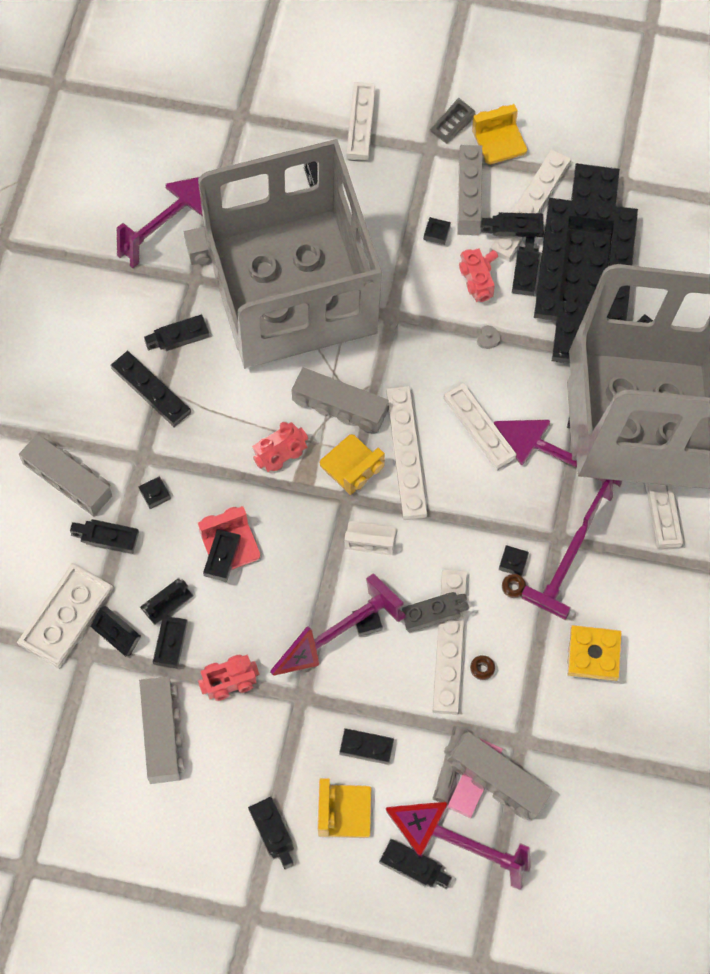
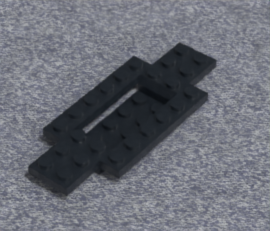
M576 163L571 200L549 198L534 318L556 321L551 360L553 362L570 364L569 350L601 275L608 267V261L609 266L616 264L632 266L638 209L616 206L620 172L618 168ZM629 285L619 288L608 312V319L627 321Z

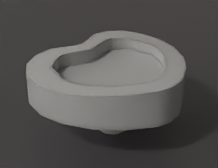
M489 325L482 327L481 335L477 339L478 346L484 349L496 347L500 343L498 331Z

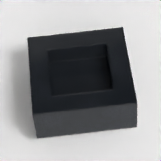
M429 217L423 240L445 245L451 222Z
M160 476L138 486L149 509L171 499Z
M506 545L499 570L522 577L529 552Z
M373 612L355 624L359 637L383 630L378 612Z

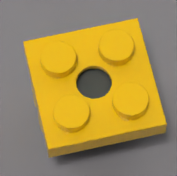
M572 625L568 646L567 676L618 681L621 630Z

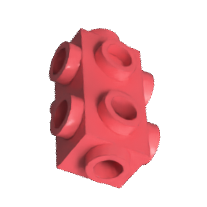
M480 248L463 251L460 254L462 261L459 263V269L462 276H465L467 279L468 292L470 295L472 294L476 302H485L494 295L495 285L489 272L491 271L490 263L498 258V254L492 250L483 257Z
M282 422L279 430L252 446L256 454L253 459L260 469L264 467L267 472L277 471L282 468L283 463L288 459H296L303 454V450L308 448L305 443L308 440V436L302 427L298 429L292 422L289 424Z
M248 654L245 656L235 655L222 664L212 663L207 665L204 670L200 671L202 679L198 680L202 695L208 694L209 700L215 698V701H221L230 696L229 693L235 690H239L240 693L251 690L253 684L257 683L256 676L259 675V671L255 661L250 662ZM216 681H220L222 683L220 685L213 687V683Z

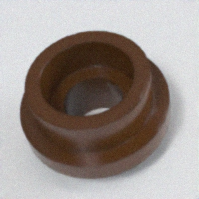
M510 574L502 581V591L510 598H518L522 596L526 582L521 576ZM515 584L518 586V589L512 590L509 586Z
M485 655L475 657L470 665L471 674L479 680L491 678L495 672L493 660ZM480 665L486 666L487 670L485 672H481L478 670V667Z

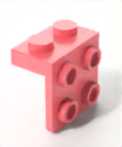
M243 506L239 508L231 507L220 515H210L198 522L200 536L208 555L217 529L241 536L231 570L260 559V552L248 525L247 514Z

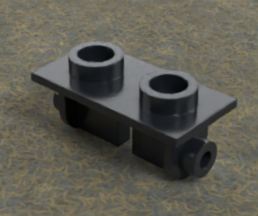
M177 578L140 606V608L151 622L156 625L162 621L163 615L168 616L194 595L187 588V583L183 579Z

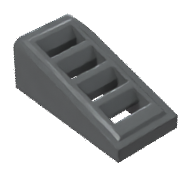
M458 98L430 131L447 144L473 120V116L476 115L475 110ZM457 112H462L464 116L461 117ZM454 116L456 119L459 120V122L456 123L451 118ZM449 122L451 125L454 126L453 129L448 127L445 123ZM442 127L449 133L445 135L439 129Z

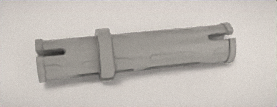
M453 726L450 742L445 747L443 766L432 798L437 802H446L447 804L449 802L457 772L450 767L451 763L446 760L462 735L469 731L464 727Z

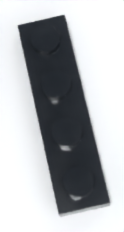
M128 350L111 364V369L173 427L191 413V409Z

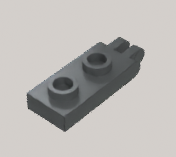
M450 592L402 607V612L406 616L404 618L406 630L411 633L459 618L461 612L469 609L468 603L465 602L467 601L466 594L456 595L455 592Z

